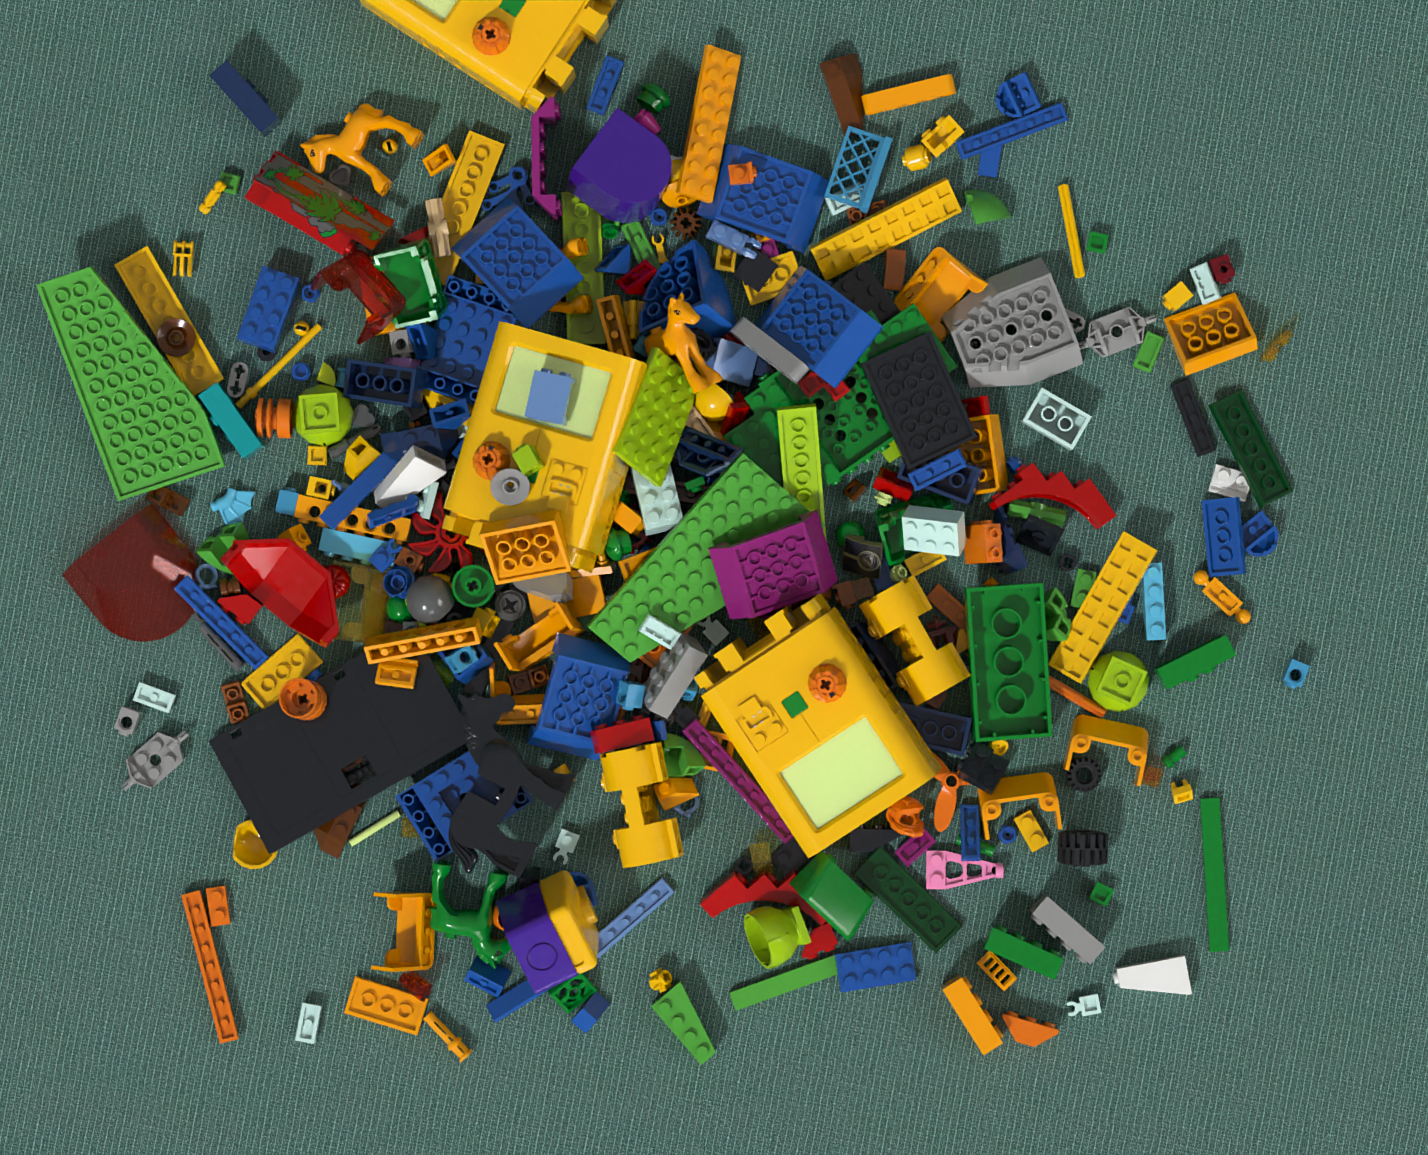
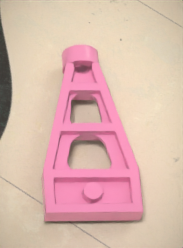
M946 850L926 851V889H949L990 878H1003V863H992L985 860L961 861V854ZM948 861L960 863L963 867L961 876L952 879L947 878L946 863ZM967 865H980L982 873L978 876H968ZM993 867H995V874L992 873Z

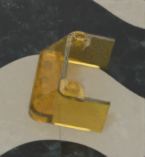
M333 561V565L352 567V580L355 583L365 585L359 623L349 622L345 624L342 635H337L335 639L365 643L367 637L384 634L386 603L389 595L384 589L383 579L389 570L387 569L384 573H381L374 566Z

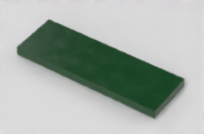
M1240 389L1208 405L1259 508L1293 492L1243 390Z
M881 846L854 872L935 953L963 927Z

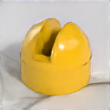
M386 139L382 144V149L386 154L392 155L397 151L398 145L393 139ZM389 141L392 147V151H389L387 142Z
M298 321L294 325V332L299 336L306 335L310 330L308 323L305 321ZM297 325L306 327V331L296 329Z

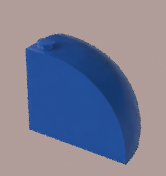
M694 239L674 252L676 255L669 262L665 261L650 281L643 297V310L639 314V332L643 336L651 335L650 330L661 326L662 329L667 327L670 298L678 299L681 293L684 294V301L688 302L696 313L700 315V320L696 324L685 323L690 329L698 327L699 330L703 329L704 333L708 332L709 337L718 338L729 333L736 324L731 298L719 270L714 269L712 258Z

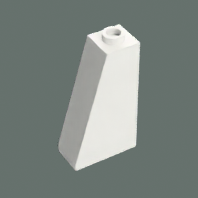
M413 445L375 489V504L380 508H385L393 502L398 503L407 500L410 494L416 495L446 474L445 460Z
M1183 954L1115 967L1116 972L1113 973L1114 983L1118 984L1120 988L1192 994L1186 959Z

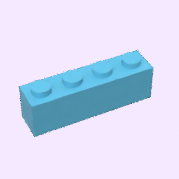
M323 527L318 550L323 551L322 555L334 557V554L342 555L341 559L352 561L353 558L360 559V563L371 565L368 559L381 546L386 549L388 542ZM397 543L392 544L393 549H397L400 546ZM394 553L392 556L396 559L398 553Z
M1150 563L1141 579L1144 639L1165 640L1166 626L1162 563Z

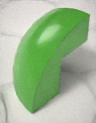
M979 189L964 190L975 226L994 220L1000 221L1011 218L1005 204L994 194Z
M242 522L229 524L223 527L221 534H218L216 537L210 535L196 552L213 567L232 574L220 558L233 545V540H249V536Z
M1054 587L1044 593L1047 640L1066 641L1071 628V619L1067 618L1066 612L1068 605L1060 591Z
M667 733V739L658 741L662 744L668 778H680L685 775L694 776L706 766L700 752L686 739Z

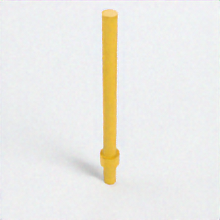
M316 323L253 387L250 386L245 391L246 394L235 404L241 409L250 399H254L258 392L322 327Z

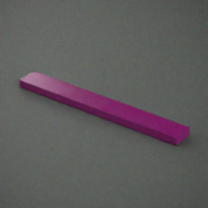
M695 718L682 730L683 734L779 839L786 844L793 835L767 795Z

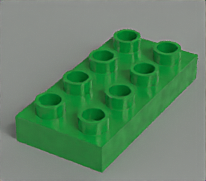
M1043 582L964 586L968 666L971 675L969 676L973 740L975 742L1053 736Z

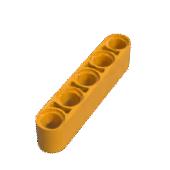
M947 74L861 96L865 115H872L953 95L957 92L952 74Z

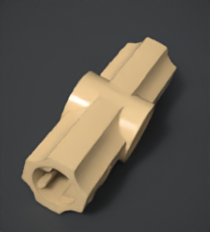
M442 198L426 200L425 205L429 220L427 221L430 238H432L435 258L451 256L448 238L449 228L444 214Z

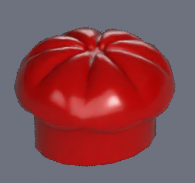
M338 565L324 567L331 573L334 598L338 599L344 596L350 587L348 572Z

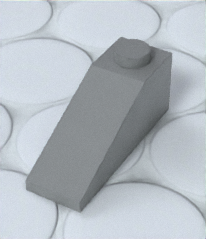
M568 572L512 582L520 591L555 603H566L569 600H573V578Z

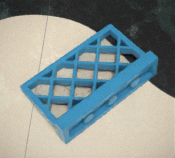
M848 126L824 197L858 208L860 212L867 214L893 138L887 136L883 138ZM850 132L858 134L861 141L851 144L848 138ZM871 139L878 141V147L870 151L866 142ZM863 143L867 153L858 156L854 147ZM851 149L855 158L846 162L843 152ZM869 155L872 165L864 168L860 159ZM857 161L861 170L852 174L848 165ZM845 166L849 176L839 179L836 172ZM863 173L866 182L858 186L854 176ZM851 178L855 188L846 191L842 182ZM839 184L843 192L839 195L829 193L831 187ZM857 190L860 196L859 203L851 201L848 194Z

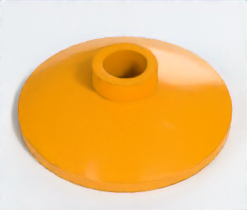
M678 180L668 183L662 195L663 202L673 208L688 207L697 201V199L676 193Z

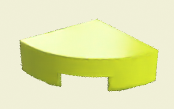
M323 362L317 380L335 386L336 376L333 369Z

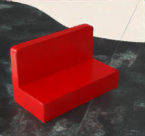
M736 392L733 399L734 403L728 406L720 429L722 436L745 421L749 405L741 392Z

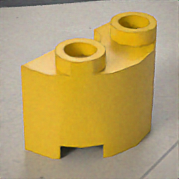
M943 115L935 122L938 125L935 129L931 130L929 128L921 135L923 138L921 142L936 158L965 132L950 115L947 117Z

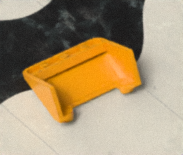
M936 247L902 288V291L898 293L894 303L900 311L914 303L942 343L947 336V330L942 324L943 320L941 317L959 302L968 289L973 293H980L988 284L942 247Z

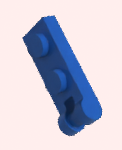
M410 494L407 500L398 503L393 502L385 508L372 510L367 514L369 528L371 529L415 513L418 510V497L415 494Z

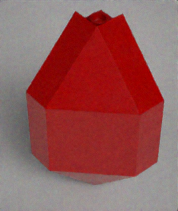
M290 538L233 540V545L220 560L255 599L287 626L327 648L339 634L331 573Z

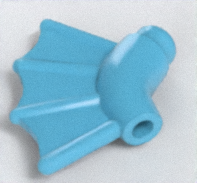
M228 487L224 496L210 503L212 511H220L226 526L239 521L242 522L246 511L252 509L251 499L256 492L241 491Z

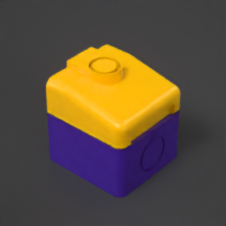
M560 871L541 880L540 884L536 882L496 901L504 933L536 995L578 976V973L582 974L596 966L599 933L595 923L598 922V919L583 885L577 887L568 871Z

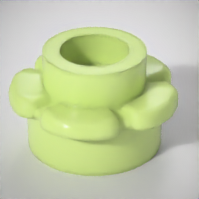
M879 491L877 496H874L877 499L876 503L887 507L888 504H892L891 500L893 497Z
M901 564L893 566L889 573L890 578L894 582L904 581L908 575L907 570Z

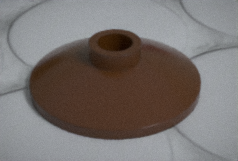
M178 318L164 322L157 333V342L160 349L172 357H181L189 353L194 347L196 340L193 327L187 321ZM180 335V341L175 342L174 336Z

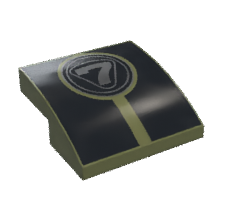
M845 535L842 569L856 575L879 579L883 543L864 541V536Z

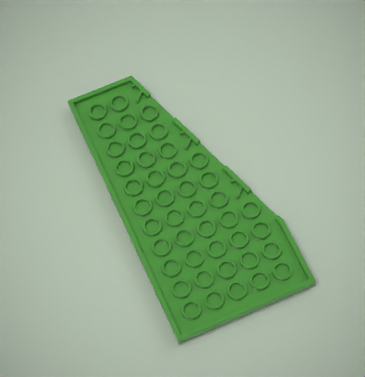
M92 266L36 285L118 501L226 466L206 410Z
M741 452L587 624V627L631 663L661 645L638 630L648 613L681 633L725 606L708 551L709 547L723 542H727L730 546L800 521L798 516L810 511ZM821 521L822 528H824L825 524Z

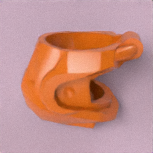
M905 796L887 808L886 818L893 830L912 838L923 836L924 823L919 818V814L924 809V805L919 803L917 799Z

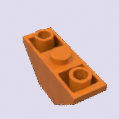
M1013 1011L1002 1012L1001 1016L1016 1042L1035 1047L1059 1033V1029L1055 1028L1056 1024L1045 1021L1044 1024L1037 1022L1036 1018L1026 1016L1024 1019L1018 1017L1019 1013Z

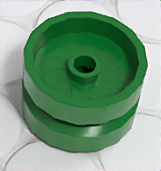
M465 566L457 571L452 581L453 595L458 602L468 607L484 606L495 593L494 577L482 566ZM472 583H476L478 588L472 590L470 586Z

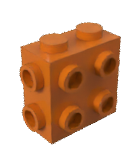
M992 520L973 521L970 522V526H965V564L1003 562L1000 523L993 524Z

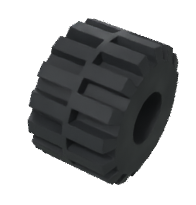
M1063 830L1058 832L1057 861L1062 864L1080 867L1107 864L1108 834L1101 831Z

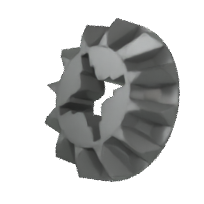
M504 591L495 601L496 612L504 620L513 621L519 619L525 612V599L517 591ZM505 598L510 600V602L518 601L514 605L515 613L511 609L503 610L507 606Z

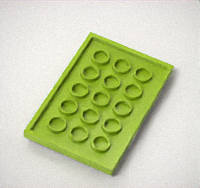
M652 347L646 362L648 367L637 396L612 452L655 487H662L695 401V394L697 393L693 394L683 368L658 347Z

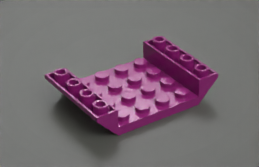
M550 97L531 117L532 195L535 202L555 222H558L559 217H562L561 201L557 199L556 194L547 195V186L543 180L547 179L546 165L543 159H546V148L544 141H542L546 140L545 126H558V121H561L559 102H556L554 97Z
M817 510L799 515L800 521L730 546L727 542H723L708 548L730 619L757 617L824 593L838 581Z

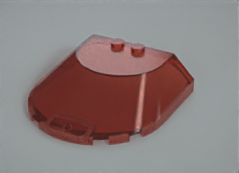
M151 503L134 514L76 560L62 576L105 628L122 638L146 642L160 640L174 634L192 617L194 609L174 590V587L187 575L198 584L195 578V571L199 566L185 542L157 507Z

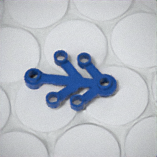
M514 166L509 171V176L498 181H491L488 187L491 193H497L500 187L510 183L511 185L509 191L492 199L483 200L482 208L485 211H490L493 209V206L502 203L508 197L524 211L516 194L518 187L521 188L525 196V204L533 206L535 200L532 203H527L526 201L528 197H533L526 184L528 178L527 170L522 166ZM517 172L522 173L520 179L515 178ZM492 184H497L498 188L496 190H491L490 186ZM490 202L491 207L488 209L485 208L484 203Z

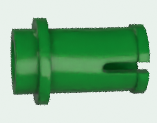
M1178 745L1167 756H1163L1162 762L1168 769L1170 767L1173 768L1175 767L1174 764L1186 756L1187 753Z

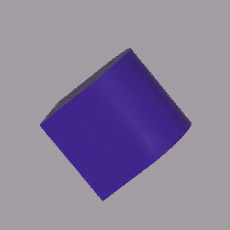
M616 108L573 166L565 189L611 221L619 223L637 222L649 216L658 206L670 179L672 170L671 157L666 145L659 137Z

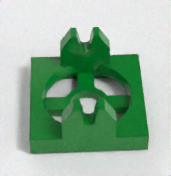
M578 973V976L547 990L549 995L567 1014L598 991L585 973ZM574 979L582 980L577 985L570 984ZM565 987L567 989L566 994L560 997V990ZM572 989H578L576 994L569 995Z

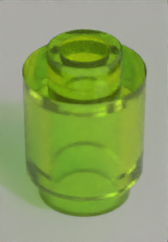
M441 659L438 662L434 660L433 664L444 684L449 687L455 679V675L449 669V665Z

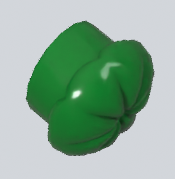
M650 82L644 83L641 86L642 92L636 98V101L641 106L655 114H659L662 109L669 108L670 98L664 89Z
M611 527L605 550L612 560L620 561L622 556L632 552L630 536L624 528L615 530Z

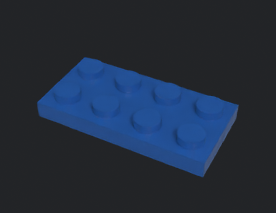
M1239 497L1202 500L1209 577L1246 574Z
M911 942L834 954L841 993L916 980Z

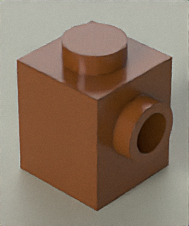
M405 547L399 552L394 562L396 566L408 567L415 576L417 572L421 573L425 566L423 556Z

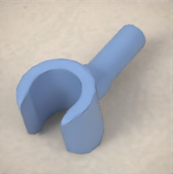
M331 481V484L338 487L340 493H343L350 486L346 482Z

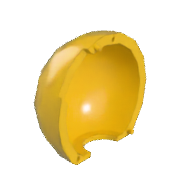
M714 384L695 394L694 406L703 418L718 422L724 420L729 404L734 402L721 387Z
M251 820L239 824L234 835L233 859L242 867L249 869H261L269 865L276 857L277 851L271 855L268 853Z

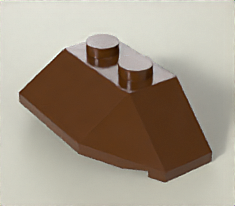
M356 782L355 784L351 785L350 787L353 789V788L359 786L360 783ZM367 800L314 830L321 851L337 859L339 858Z

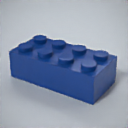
M262 266L237 336L240 342L276 353L301 283L298 277Z

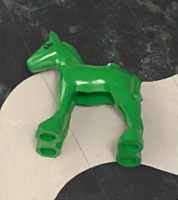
M434 860L431 880L433 888L432 901L436 906L430 907L431 928L434 931L445 933V938L456 939L457 935L470 937L479 958L496 969L503 957L512 949L507 937L493 940L490 933L493 922L494 894L496 890L506 883L509 872L491 869L479 910H454L446 900L443 891L444 878L451 871L452 863L442 860L435 862Z

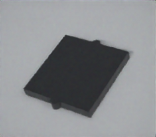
M752 247L751 250L757 254L756 258L745 257L733 274L742 280L744 285H749L759 293L778 265L767 258V254L763 255Z

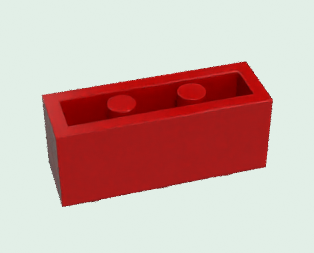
M643 715L631 717L632 721L625 722L622 719L614 721L613 726L607 727L606 724L595 726L596 730L590 731L595 754L655 740L650 718H643Z

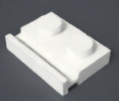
M1216 464L1208 491L1229 498L1239 497L1240 501L1245 502L1249 486L1241 471Z

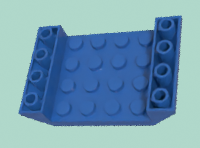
M724 143L713 202L706 203L701 201L696 215L712 221L717 219L787 244V248L805 254L825 198L824 195L829 181L813 171L743 146ZM752 161V166H756L757 178H753V183L730 186L728 165L746 164Z
M508 197L451 248L527 329L584 279L558 247Z
M801 265L754 324L805 363L808 368L835 389L883 329V326L862 309Z
M449 275L443 290L447 300V311L437 319L434 327L438 331L435 356L432 359H423L421 367L417 366L416 369L427 370L425 389L457 400L466 398L468 404L474 405L499 321L517 325L518 320L489 288Z
M557 632L552 649L557 654L536 726L531 725L526 744L598 761L600 758L599 754L601 753L595 754L590 731L596 730L595 726L606 724L607 727L614 725L613 722L616 721L620 704L616 703L619 681L628 680L630 673L629 661L610 645Z

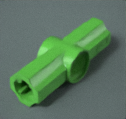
M1018 500L1009 502L1007 508V515L1026 519L1028 514H1031L1062 527L1064 526L1067 510L1047 507V505L1041 503H1028Z

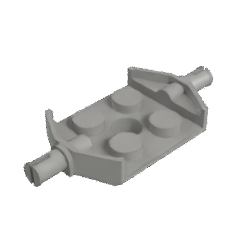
M1127 307L1090 321L1087 338L1079 342V346L1083 345L1080 347V350L1088 347L1104 358L1143 343L1145 326L1157 321L1156 318H1153L1155 315L1153 313L1143 318L1133 309ZM1113 327H1119L1122 330L1120 337H1114L1111 334Z
M183 730L175 737L157 732L133 755L126 759L129 778L120 786L125 791L136 783L150 789L156 786L184 761L181 742L189 736L186 733L187 731ZM154 754L159 755L161 758V763L157 766L151 763V757Z

